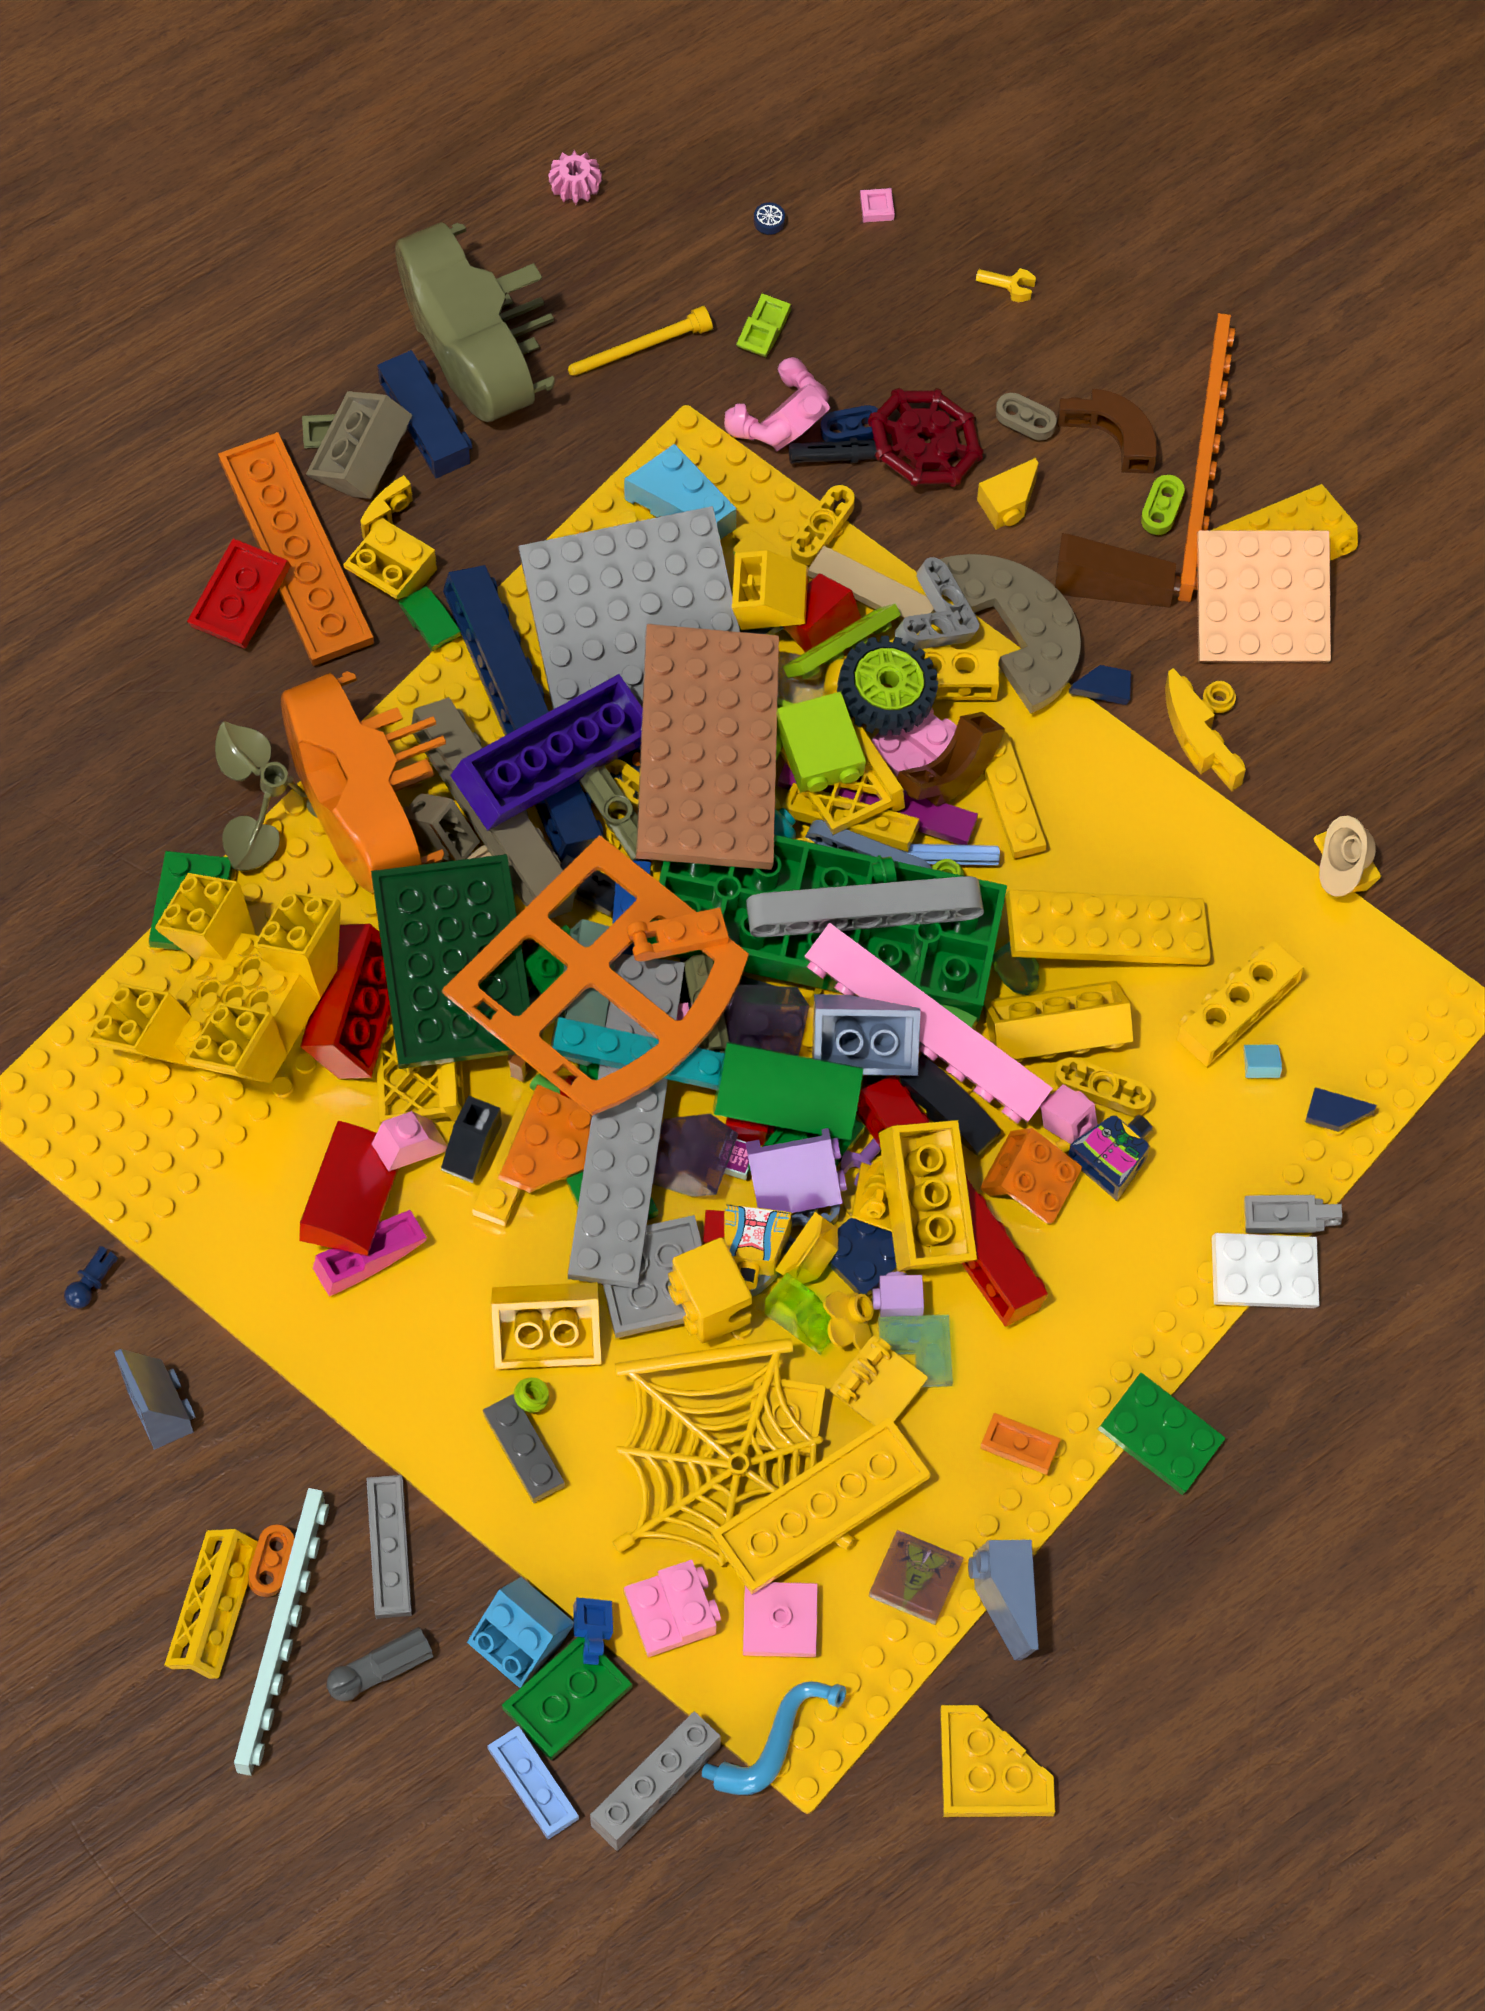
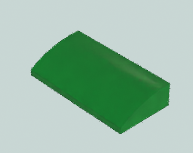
M726 1042L713 1112L714 1115L819 1135H822L821 1129L828 1128L830 1137L851 1140L863 1068Z

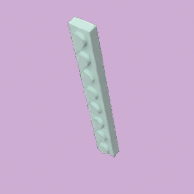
M308 1488L234 1760L236 1771L240 1774L252 1776L254 1765L260 1766L262 1762L265 1744L260 1742L263 1731H269L272 1725L274 1709L270 1708L273 1695L279 1696L282 1688L283 1674H279L282 1661H288L291 1654L293 1640L288 1638L291 1627H297L300 1621L302 1606L298 1605L301 1592L306 1593L311 1578V1572L307 1571L310 1558H316L320 1545V1538L316 1537L319 1524L325 1525L328 1516L329 1504H325L323 1491Z

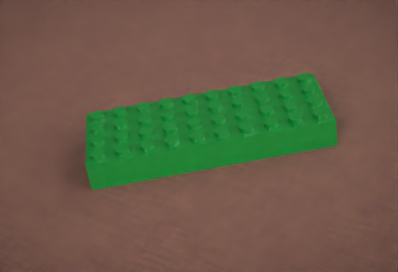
M774 835L772 870L663 861L659 883L696 912L721 908L729 938L749 953L744 972L839 992L834 988L838 982L828 975L821 979L807 968L810 962L805 959V955L821 933L755 937L750 933L746 900L750 896L760 893L876 884L872 872V864L877 863V857ZM893 861L897 882L963 877L958 874ZM979 879L984 913L976 919L856 929L841 932L937 1003L963 1010L977 1017L978 1023L984 1005L1007 885ZM656 937L647 938L648 943H657ZM699 949L671 956L689 959L693 955L706 954Z

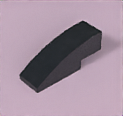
M922 1054L918 1059V1076H899L901 1085L908 1089L911 1099L926 1109L927 1117L933 1122L958 1120L961 1144L977 1156L1001 1134V1129L974 1099L925 1055Z

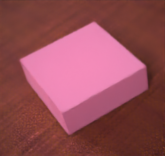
M891 188L860 190L863 223L894 220L895 213Z

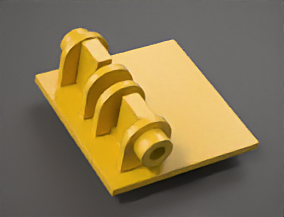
M881 1155L871 1165L863 1162L860 1164L851 1218L892 1232Z
M872 1336L829 1391L875 1426L889 1416L894 1422L929 1377L893 1351L885 1340Z

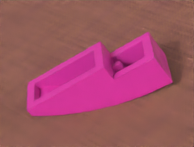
M407 1210L379 1223L368 1256L332 1248L316 1255L313 1270L328 1296H331L391 1265L425 1242L427 1237L411 1210Z

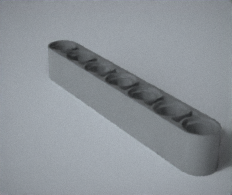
M972 876L769 892L752 895L746 900L750 933L755 937L822 933L829 923L840 931L966 921L976 919L984 913L979 879Z

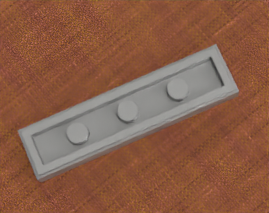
M402 1475L366 1478L375 1618L412 1616Z

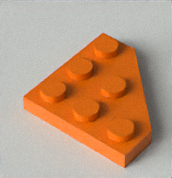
M537 1085L497 1179L530 1193L542 1188L544 1185L558 1180L562 1181L583 1172L592 1115L572 1099Z

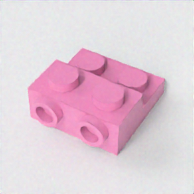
M931 708L927 718H924L923 723L918 727L914 725L912 731L906 733L902 729L900 735L893 736L892 731L888 730L886 736L879 735L878 733L871 741L892 773L897 777L899 771L927 765L939 757L949 745L957 726L947 718L943 721L933 715L934 711Z
M693 1560L659 1570L658 1576L624 1587V1593L647 1657L716 1634L715 1622L721 1620L720 1613L714 1599L707 1601L703 1590L709 1587L702 1566L695 1568Z

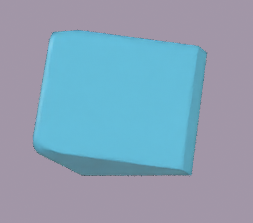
M1244 1045L1245 1078H1280L1282 1061L1279 1046Z

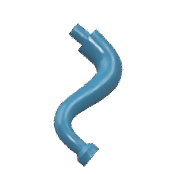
M814 1681L796 1685L781 1701L765 1747L756 1763L750 1767H740L728 1762H723L717 1767L707 1763L702 1769V1777L714 1781V1789L724 1793L752 1795L764 1790L778 1776L785 1761L796 1713L801 1703L809 1697H819L827 1699L829 1705L839 1708L845 1700L846 1687L839 1684L831 1687Z

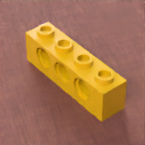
M953 647L922 649L926 652L924 659L930 657L933 662L932 669L937 671L936 681H938V688L935 700H997L999 687L998 649H988L986 647H976L973 649H955ZM959 670H968V671L971 672V673L962 674V673H960V672H958V671H959ZM882 684L883 686H885V687H887V688H893V687H892L891 685H889V684Z
M1275 940L1266 948L1263 946L1257 948L1250 956L1249 963L1243 969L1239 967L1234 969L1227 977L1226 984L1219 991L1217 989L1210 991L1203 999V1005L1196 1012L1190 1010L1180 1020L1177 1041L1206 1067L1300 982L1304 966ZM1254 977H1264L1269 982L1260 983ZM1240 998L1245 1002V1004H1235L1231 1001V999ZM1215 1019L1220 1021L1222 1025L1213 1026L1207 1020Z

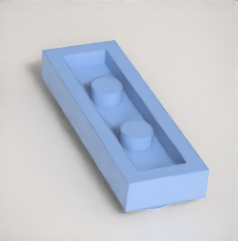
M519 1726L488 1745L489 1752L547 1839H550L579 1820V1815Z

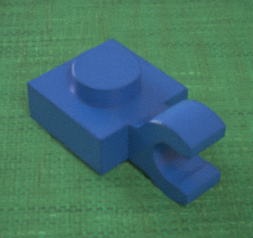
M577 1597L573 1604L574 1636L585 1637L583 1664L598 1665L599 1655H603L604 1652L603 1639L610 1640L613 1634L612 1601Z

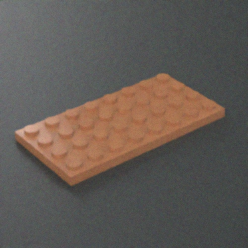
M647 624L644 654L636 844L637 859L772 870L774 858L779 636Z

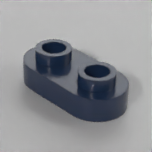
M864 405L826 414L821 420V437L825 442L849 441V438L855 437L857 440L873 439L872 427H864L862 425L868 424L869 415L876 412L878 408ZM839 430L841 431V433H834L831 431Z

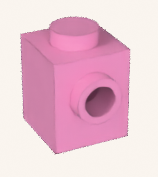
M1064 1084L1053 1094H1049L1040 1105L1044 1128L1070 1144L1098 1125L1095 1104L1088 1100L1082 1092L1074 1091Z

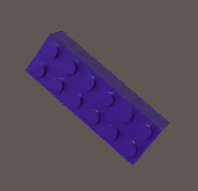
M620 674L463 758L450 776L487 831L577 782L586 772L594 767L605 766L641 746L642 706Z

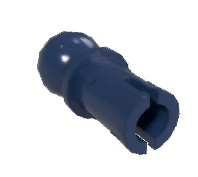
M99 1246L98 1251L84 1270L77 1272L82 1279L66 1287L64 1298L69 1306L81 1309L90 1303L92 1287L97 1289L102 1287L100 1282L118 1260L115 1254L110 1251L107 1255L108 1249Z

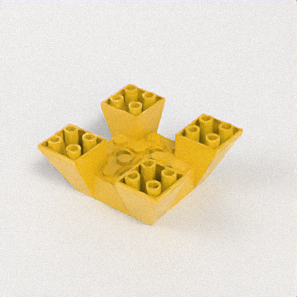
M188 873L171 902L164 910L155 929L197 961L175 998L169 992L120 983L86 1038L87 1041L92 1044L175 1064L271 1083L337 972L341 902L338 898L286 890L259 936H256L241 885L237 881Z

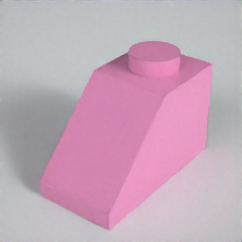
M413 1111L384 1120L372 1142L374 1149L388 1171L446 1152L447 1144L432 1120Z

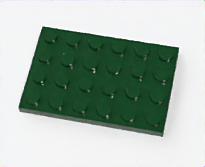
M507 854L371 871L398 1068L404 1069L516 1054L442 993V989L517 916ZM521 944L479 984V988L513 1016H520L530 1006ZM482 1002L477 1007L490 1020L496 1013L485 1002Z

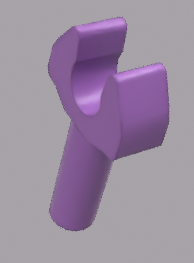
M873 1138L861 1153L846 1151L842 1156L840 1170H843L845 1174L851 1167L860 1169L861 1162L871 1165V1161L881 1151L875 1139ZM858 1172V1174L856 1175V1178H855V1182H854V1185H855V1186H857V1181H858L859 1172Z

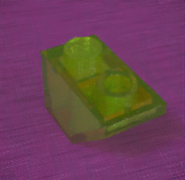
M786 1273L765 1298V1315L821 1355L831 1343L828 1335V1323L831 1316L823 1308V1302L812 1290Z

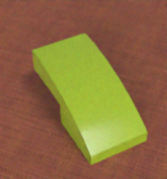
M761 294L752 317H748L736 344L737 347L767 357L790 314L791 304Z

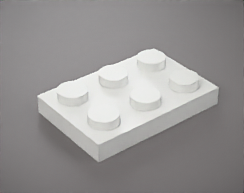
M1215 1233L1212 1235L1214 1305L1316 1308L1319 1306L1317 1237Z

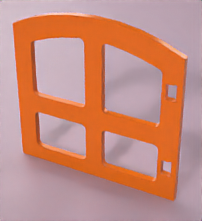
M599 835L442 989V993L593 1116L620 1105L647 1090L671 1073L695 1051L727 1009L740 983L749 953L730 938L728 944L700 949L713 959L714 965L705 985L684 1018L679 1021L671 1018L615 973L609 966L634 942L629 939L626 929L628 925L639 921L648 923L656 919H667L695 913L696 911ZM599 870L634 896L636 901L591 946L584 947L548 917L594 871ZM531 938L565 964L567 970L520 1016H513L479 988V984L525 939ZM587 988L597 990L659 1041L656 1046L636 1060L599 1080L590 1079L540 1038V1034ZM482 1002H485L496 1011L491 1020L477 1009ZM563 1067L577 1077L572 1085L556 1074Z

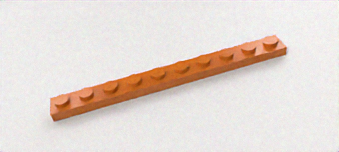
M1218 313L1178 596L1179 601L1191 602L1193 590H1198L1196 570L1197 532L1208 531L1210 516L1204 515L1205 507L1211 508L1213 489L1207 488L1208 480L1214 481L1217 462L1211 461L1212 453L1218 454L1221 435L1215 434L1216 426L1222 427L1224 408L1218 406L1219 400H1225L1228 381H1223L1222 377L1223 373L1229 374L1232 356L1226 354V347L1233 346L1235 328H1229L1231 315Z

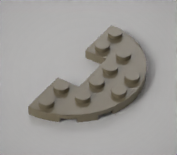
M964 554L941 558L940 560L947 565L972 611L975 613L994 606L1022 649L1000 656L998 666L1030 714L1050 704L1061 694L1062 689L1072 679L1080 655V629L1068 601L1043 576L1014 561L981 554Z

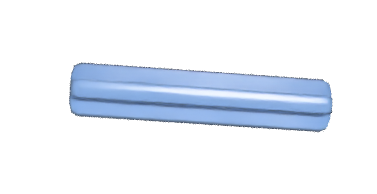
M911 844L908 852L903 851L919 857L929 864H936L943 859H951L959 865H998L1000 861V849L997 845Z

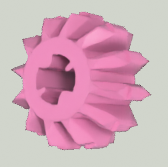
M575 149L571 156H567L562 152L560 160H553L550 173L548 174L554 195H560L563 202L572 199L575 205L581 198L588 202L590 194L597 195L599 184L602 181V173L600 172L597 160L590 159L587 152L579 156Z

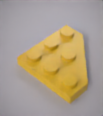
M941 1705L943 1817L1054 1816V1776L1043 1766H1039L1026 1753V1750L1005 1730L1002 1731L988 1718V1714L978 1705Z

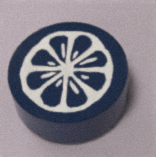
M768 202L756 208L754 212V226L759 232L772 235L783 229L785 225V212L781 206Z

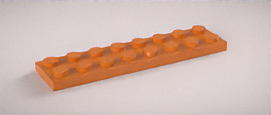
M279 432L218 453L219 461L259 549L287 559L291 564L278 590L312 665L321 664L374 644L373 635Z

